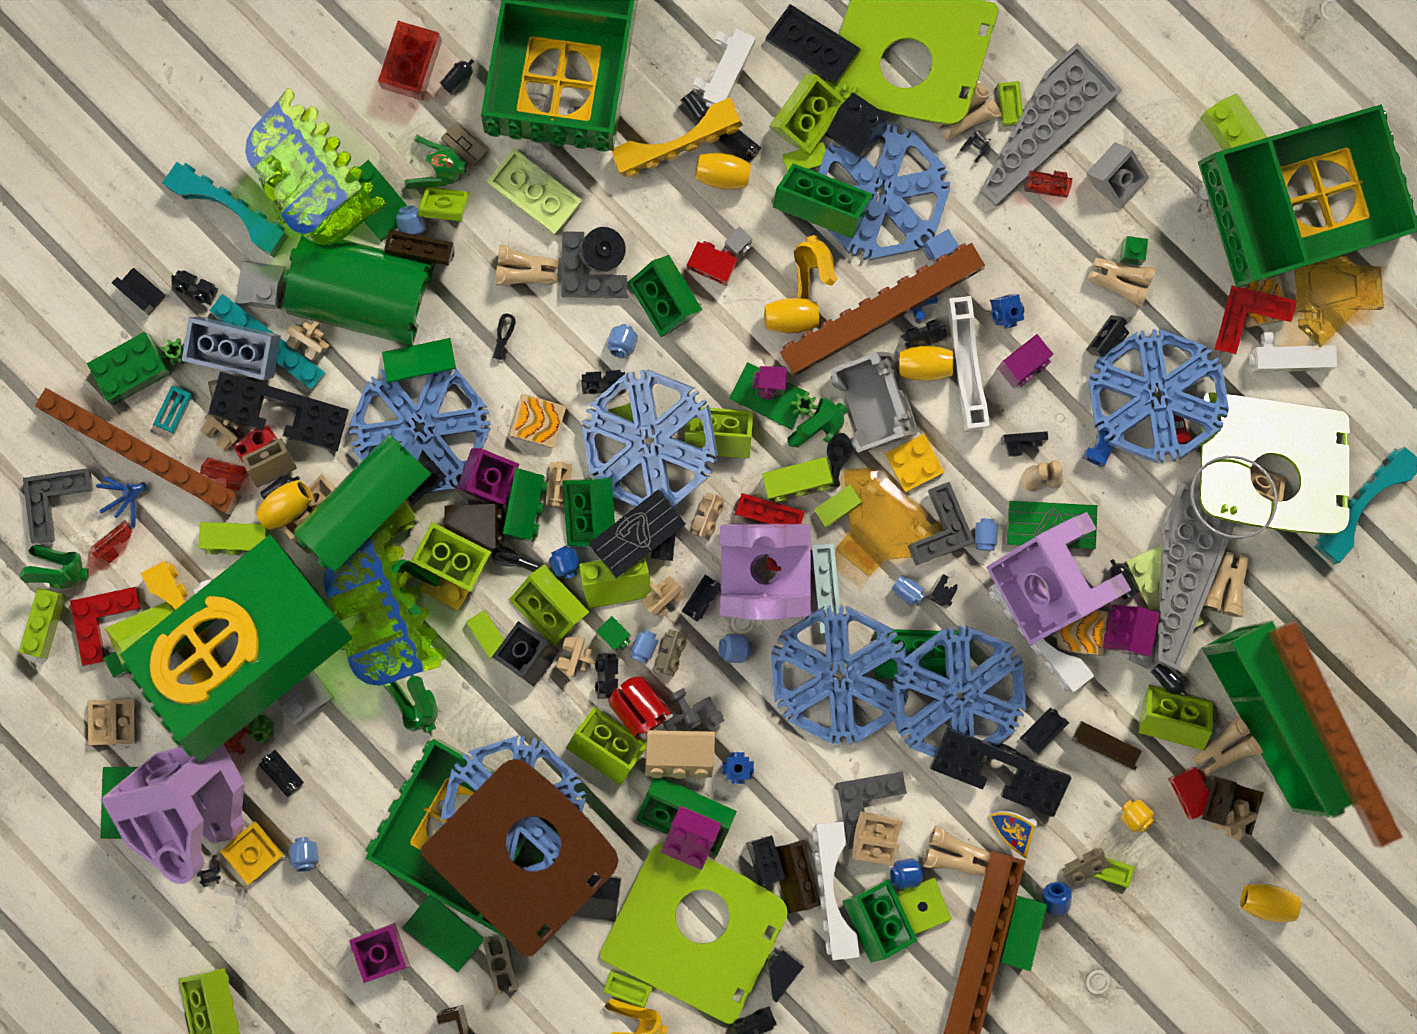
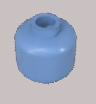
M415 205L399 209L395 219L399 232L422 236L421 233L426 230L427 224L424 217L418 216L419 208H416Z
M627 324L613 327L607 341L610 353L618 358H626V356L632 355L638 335Z
M727 634L719 642V656L723 657V660L728 663H744L748 656L752 655V643H749L748 638L743 634Z
M308 837L295 839V843L291 844L288 848L290 865L297 872L313 870L314 866L319 862L317 844L309 841Z

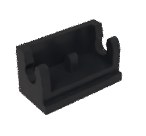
M942 574L938 577L927 598L946 609L952 605L953 602L951 600L958 586L955 584L950 588L948 586L944 587L949 577Z
M1050 707L1019 739L1034 754H1039L1069 722L1062 718L1056 709Z
M772 835L746 842L759 885H767L785 879Z

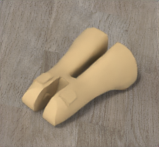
M980 81L977 82L969 110L989 98L987 89ZM968 92L962 99L967 98ZM991 99L979 109L967 115L963 121L949 127L942 133V136L946 141L953 139L970 128L983 122L994 120L1002 116L997 104ZM934 123L938 129L946 126L945 124Z
M500 244L496 286L516 283H557V274L541 271V269L557 270L559 261L552 258L524 254ZM507 267L528 268V270H518Z
M1095 258L1092 266L1107 272V275L1090 271L1087 279L1094 284L1118 293L1132 304L1141 308L1148 292L1146 288L1150 286L1156 268L1134 267L1102 258ZM1117 277H1120V278L1126 279V280H1128V281L1137 283V284H1139V285H1141V286H1144V287H1146V288H1142V287H1138V286H1135V285H1131V284L1125 283V282L1119 280Z
M1052 460L1050 463L1040 462L1037 465L1026 468L1021 478L1022 487L1028 491H1036L1041 487L1042 481L1050 488L1058 487L1063 483V469L1060 462Z
M1225 551L1203 608L1214 612L1221 610L1224 590L1228 580H1230L1222 614L1231 617H1243L1242 595L1248 557L1239 555L1235 568H1231L1234 553Z
M1239 716L1216 739L1206 745L1204 750H1199L1194 755L1193 760L1197 765L1211 757L1214 758V760L1201 768L1205 777L1220 771L1240 759L1259 755L1263 752L1252 735H1248L1250 731ZM1246 736V737L1243 738L1241 741H1239L1238 743H1236L1235 745H1233L1231 748H1229L1228 750H1226V751H1224V752L1222 753V751H1223L1227 746H1229V745L1232 744L1233 742L1237 741L1238 739H1240V738Z
M934 826L928 845L960 854L961 857L948 855L928 847L923 858V867L953 869L973 875H985L986 867L972 862L973 858L989 861V852L955 838L941 827Z

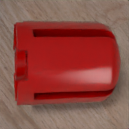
M640 676L631 677L624 681L620 688H616L611 693L608 700L609 706L637 741L642 739L640 734H645L647 730L653 731L666 720L665 714L666 716L672 714L647 681Z

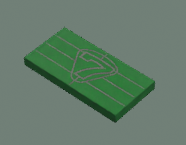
M1009 501L1007 545L1021 546L1053 527L1087 512L1096 530L1066 547L1095 550L1098 505Z

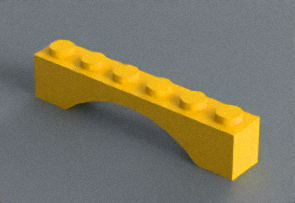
M729 97L711 105L697 126L676 140L661 144H641L628 141L615 147L614 151L611 152L620 174L630 178L638 175L639 171L644 168L652 169L657 167L660 161L665 159L673 160L679 157V153L683 151H694L699 148V144L706 141L707 143H712L718 140L722 134H733L739 130V127L743 126L734 101Z
M163 561L141 572L150 593L161 597L175 610L188 600L186 596L189 593L183 583L180 584L177 578L179 572L174 564ZM204 629L197 635L203 644L208 643L205 636L208 634L207 629ZM191 642L192 656L196 652V648ZM215 648L211 652V655L217 662L219 667L224 668L225 666L223 665V663H219L215 656L216 654H218ZM204 659L189 669V674L194 684L205 682L213 676L212 670Z

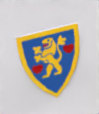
M998 811L990 814L989 816L996 831L1005 843L1015 852L1027 858L1037 821L1034 818L1027 819L1009 811Z

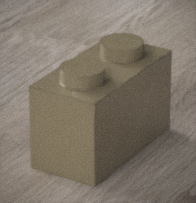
M282 438L242 457L245 468L257 488L297 469L292 454Z

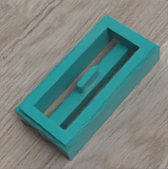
M171 385L153 425L175 434L193 395ZM175 392H177L178 395L169 411V414L164 424H161V421L168 409V406ZM184 395L185 398L171 424V427H168Z

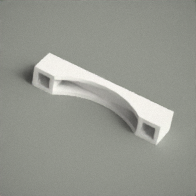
M971 296L950 298L947 302V310L965 432L985 430L990 424L979 371Z
M994 583L988 588L990 591L989 597L995 604L1000 603L1004 609L1002 611L1004 616L1010 622L1012 620L1018 626L1016 631L1025 639L1022 630ZM1044 639L1030 646L1037 657L1041 655L1045 660V668L1051 674L1055 673L1060 679L1057 682L1065 692L1067 690L1070 693L1075 692L1094 677V674L1081 658L1069 656L1058 651Z
M843 821L816 824V829H812L813 842H818L819 851L815 852L816 865L821 866V874H817L818 885L823 887L824 896H820L821 909L826 910L827 919H823L824 933H829V941L825 942L827 955H831L832 960L859 957L857 934L841 916L833 891L835 865L846 845Z

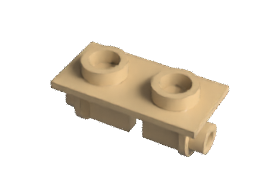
M560 461L556 463L550 462L546 506L564 508L562 480H571L572 464H565V462Z
M706 493V496H703L698 511L705 514L704 517L696 514L691 527V534L701 536L709 541L710 536L715 532V523L718 515L723 511L724 499L710 493Z

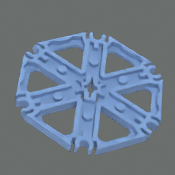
M887 124V130L881 135L885 139V146L877 170L864 156L859 159L842 146L837 148L832 143L829 145L831 152L828 148L826 149L819 170L820 174L827 176L830 165L833 162H838L858 184L854 185V187L873 194V199L870 201L861 226L853 239L827 229L848 253H850L851 247L854 246L853 256L856 255L858 250H863L865 252L863 259L865 260L868 258L869 251L872 252L870 260L918 251L920 248H923L924 243L920 238L923 236L927 237L928 240L933 238L930 232L935 236L950 188L942 189L947 188L950 185V181L942 182L940 179L941 176L947 175L948 171L941 170L938 172L940 169H946V166L913 130L910 138H907L909 128L905 129L904 134H898V125L896 124L893 127L892 133H890L892 124ZM913 146L917 148L930 163V168L927 171L897 177L908 147ZM885 182L883 188L884 192H886L887 194H883L880 197L879 202H876L878 198V193L875 191V189L879 190V188L882 186V183ZM931 193L936 194L937 203L932 218L928 221L922 220L903 199ZM885 214L906 236L904 243L887 247H880L877 244V236Z
M1153 329L1152 337L1148 338L1145 336L1144 330H1141L1140 340L1137 332L1110 350L1104 357L1097 359L1094 364V369L1100 372L1097 375L1090 373L1088 378L1095 428L1099 426L1097 429L1098 433L1105 430L1109 432L1105 436L1104 441L1109 442L1110 446L1155 463L1158 462L1157 454L1159 455V461L1164 463V456L1166 454L1171 455L1172 461L1175 462L1178 453L1180 461L1221 432L1224 423L1218 421V417L1227 419L1229 405L1222 364L1220 363L1216 366L1219 362L1218 357L1212 361L1207 359L1211 355L1212 350H1207L1205 345L1159 329L1160 337H1157V331ZM1171 345L1185 350L1192 355V358L1169 374H1166L1162 349L1164 346ZM1135 349L1140 353L1143 377L1113 366V362L1129 350ZM1204 377H1211L1214 380L1217 401L1211 403L1184 393V391ZM1156 386L1158 388L1159 393L1163 395L1160 400V405L1159 401L1154 396L1156 392ZM1103 389H1108L1132 398V400L1111 415L1105 416L1102 413L1099 393ZM1173 414L1201 424L1204 428L1203 433L1185 445L1179 444L1177 442ZM1150 416L1154 441L1153 447L1145 449L1127 442L1124 439V434Z
M457 368L452 375L450 374L453 370L429 374L417 405L399 385L398 381L387 383L385 370L381 369L380 372L383 374L381 381H377L373 376L371 377L372 382L376 385L375 387L367 381L349 428L358 427V430L352 429L349 431L350 435L357 434L358 440L350 443L354 447L361 445V447L353 449V451L362 461L369 454V450L377 446L390 433L418 462L424 450L429 458L445 474L446 478L428 493L453 490L454 488L451 486L450 481L458 487L457 477L462 475L466 461L459 460L441 436L473 432L477 436L473 448L483 449L491 428L482 429V426L488 427L491 423L490 421L483 422L481 420V417L489 414V411L486 409L479 411V409L488 407ZM452 384L459 385L472 402L470 409L439 413L448 388ZM375 396H380L399 420L366 424L364 416L371 399ZM413 419L421 425L425 423L423 428L427 437L419 431L415 433L416 424Z
M649 369L640 370V379L635 377V372H629V375L626 373L589 405L593 407L592 409L586 410L593 417L592 421L583 420L585 425L582 426L590 476H593L598 471L599 474L594 476V478L612 477L613 497L634 506L639 505L659 489L671 506L675 507L710 477L706 474L713 473V470L709 469L706 465L708 461L715 463L717 461L715 457L718 456L710 407L707 405L701 410L700 407H703L707 401L702 400L700 403L695 401L696 395L700 393L699 391L692 392L689 395L695 387ZM655 384H662L677 390L681 397L678 402L657 419L653 386ZM623 389L629 391L634 422L612 414L607 410V403ZM693 418H699L703 423L706 444L703 448H697L672 438V436ZM599 433L627 444L606 463H602L598 457L595 438ZM648 435L650 438H654V443H651V447L648 443L645 444L644 442ZM665 460L694 472L693 480L678 492H673L669 487ZM639 464L642 465L647 493L645 497L625 491L620 486L621 480Z
M828 605L827 615L824 611L825 606H823L810 616L784 630L777 639L784 644V647L774 645L771 652L775 702L780 700L777 708L781 706L788 707V711L784 712L783 716L784 718L789 717L787 721L831 744L834 743L833 735L836 736L835 742L837 745H840L841 736L847 737L848 744H851L854 735L855 743L895 720L894 689L865 675V673L891 658L897 662L898 675H904L905 670L899 665L900 663L907 665L903 661L906 658V647L900 650L903 647V642L899 644L892 643V639L897 637V633L893 632L892 628L847 605L845 607L846 614H843V605L839 606V613L837 614L833 613L831 605ZM851 621H858L877 632V638L850 655L848 624ZM815 622H822L825 625L826 654L802 643L798 639V633ZM787 661L815 677L793 690H788L784 687L782 665ZM839 665L841 673L846 675L842 678L841 686L840 680H838V676H834V674L837 673ZM908 689L904 692V697L907 700L909 697ZM829 696L831 725L829 727H823L804 716V710ZM853 696L882 710V715L865 726H858L854 720Z
M960 625L959 632L954 635L951 627H948L947 630L943 629L903 659L905 663L910 665L907 666L904 663H900L899 666L905 670V674L902 676L895 674L894 676L901 682L893 680L896 730L901 737L909 733V737L904 741L911 749L934 757L938 747L925 743L924 738L948 719L951 729L974 737L973 714L998 723L997 730L983 741L985 742L988 740L993 743H1000L1016 731V729L1009 727V725L1019 727V724L1014 721V717L1016 715L1024 717V713L1017 708L1026 711L1024 663L1018 654L1011 658V654L1016 650L1010 643L966 625L965 630ZM971 640H978L993 646L994 654L971 671L969 642ZM938 645L945 647L947 677L919 666V660ZM1007 674H1012L1013 697L1011 700L1004 701L984 693ZM910 688L935 698V700L914 716L907 717L905 715L904 692ZM959 691L963 693V698L961 700L957 698L958 696L956 694Z
M518 736L468 751L474 760L466 754L462 756L466 759L467 765L461 767L458 763L455 764V768L461 771L460 774L452 768L441 820L450 818L456 812L454 810V803L459 784L467 782L477 791L492 775L483 765V758L486 755L505 749L512 751L513 759L524 760L533 768H535L538 758L545 757L562 773V780L553 785L572 801L582 813L586 798L576 800V797L583 796L585 791L576 792L574 790L575 785L581 783V780L577 779L571 782L570 779L579 775L541 740L538 749H535L537 739L533 738L532 745L526 746L524 744L525 736H521L520 745H517ZM525 817L511 827L506 845L508 854L513 862L520 832L545 855L543 862L523 869L530 871L542 870L550 866L554 862V858L557 859L561 849L560 835L540 817Z

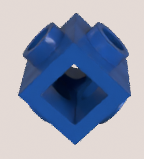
M1008 294L990 300L992 307L991 316L995 325H1004V328H1011L1017 326V322L1025 320L1024 306L1020 301L1019 294Z
M731 752V757H727V761H722V774L727 775V780H732V784H745V779H750L749 775H754V761H749V757H745V752ZM736 764H741L743 767L739 773L734 771Z

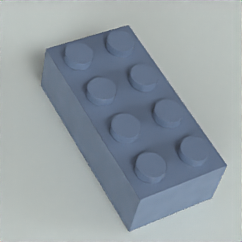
M200 316L190 317L188 319L182 361L261 380L274 378L281 335Z

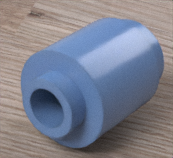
M982 518L981 522L976 523L975 544H977V550L994 551V547L997 545L998 524L994 523V519Z
M901 575L892 587V590L896 592L895 595L910 606H913L914 603L919 605L925 597L923 593L925 588L908 576L904 577Z
M645 629L643 633L638 632L630 650L632 652L630 657L647 664L648 659L651 660L659 641L655 639L656 634Z

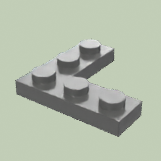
M562 231L561 297L627 298V275H584L582 243L585 233Z
M90 468L23 478L31 543L55 540L50 497L93 491Z
M950 482L928 490L944 531L907 545L916 566L975 543Z
M903 771L837 783L848 849H853L860 811L865 812L863 801L907 794Z

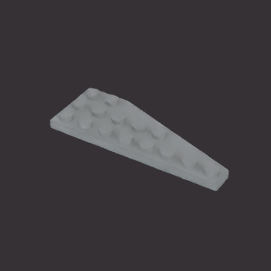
M1078 43L1045 72L980 191L994 206L1001 202L1121 92L1122 89Z
M1184 483L1178 485L1163 523L1158 612L1160 614L1157 624L1155 662L1174 671L1179 669L1230 538L1212 532L1199 520L1191 503V487ZM1194 489L1195 505L1205 522L1217 531L1232 535L1236 523L1213 518L1205 513L1200 504V491Z

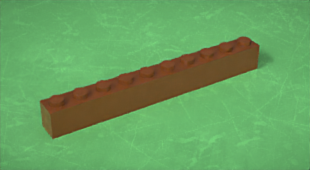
M972 243L959 245L954 249L955 252L949 256L944 254L935 260L936 263L930 267L924 265L916 270V275L910 278L908 276L901 278L897 281L898 285L893 288L885 287L878 292L879 296L872 300L870 297L862 300L856 309L851 310L849 308L840 313V318L835 321L829 319L820 325L821 328L815 332L810 330L801 336L802 339L796 343L790 341L782 346L783 350L780 351V354L793 377L984 270L985 264Z
M47 388L44 389L34 406L226 514H232L242 497Z
M1296 621L1289 622L1268 632L1373 846L1383 848L1403 838Z
M991 851L944 1034H981L1026 860Z

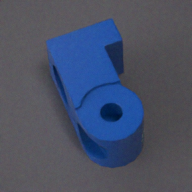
M1106 430L1101 433L1097 432V441L1093 449L1087 448L1082 458L1099 467H1103L1113 449L1109 442L1104 441L1105 436L1109 432Z

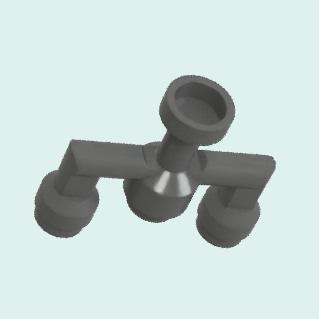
M682 688L668 697L672 702H677L683 714H677L662 722L666 731H678L675 725L683 722L684 726H688L689 730L701 724L699 721L701 718L698 713L704 709L708 714V721L713 727L725 720L722 712L716 709L710 696L696 703L690 709L684 698L687 692Z

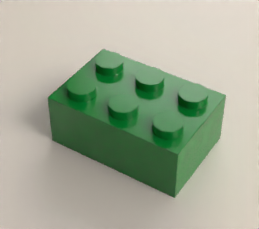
M145 331L87 363L107 402L113 405L172 374L152 336Z

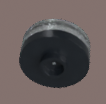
M598 227L591 230L580 244V257L587 268L597 273H606L615 269L623 261L626 253V246L622 236L616 230L609 227Z

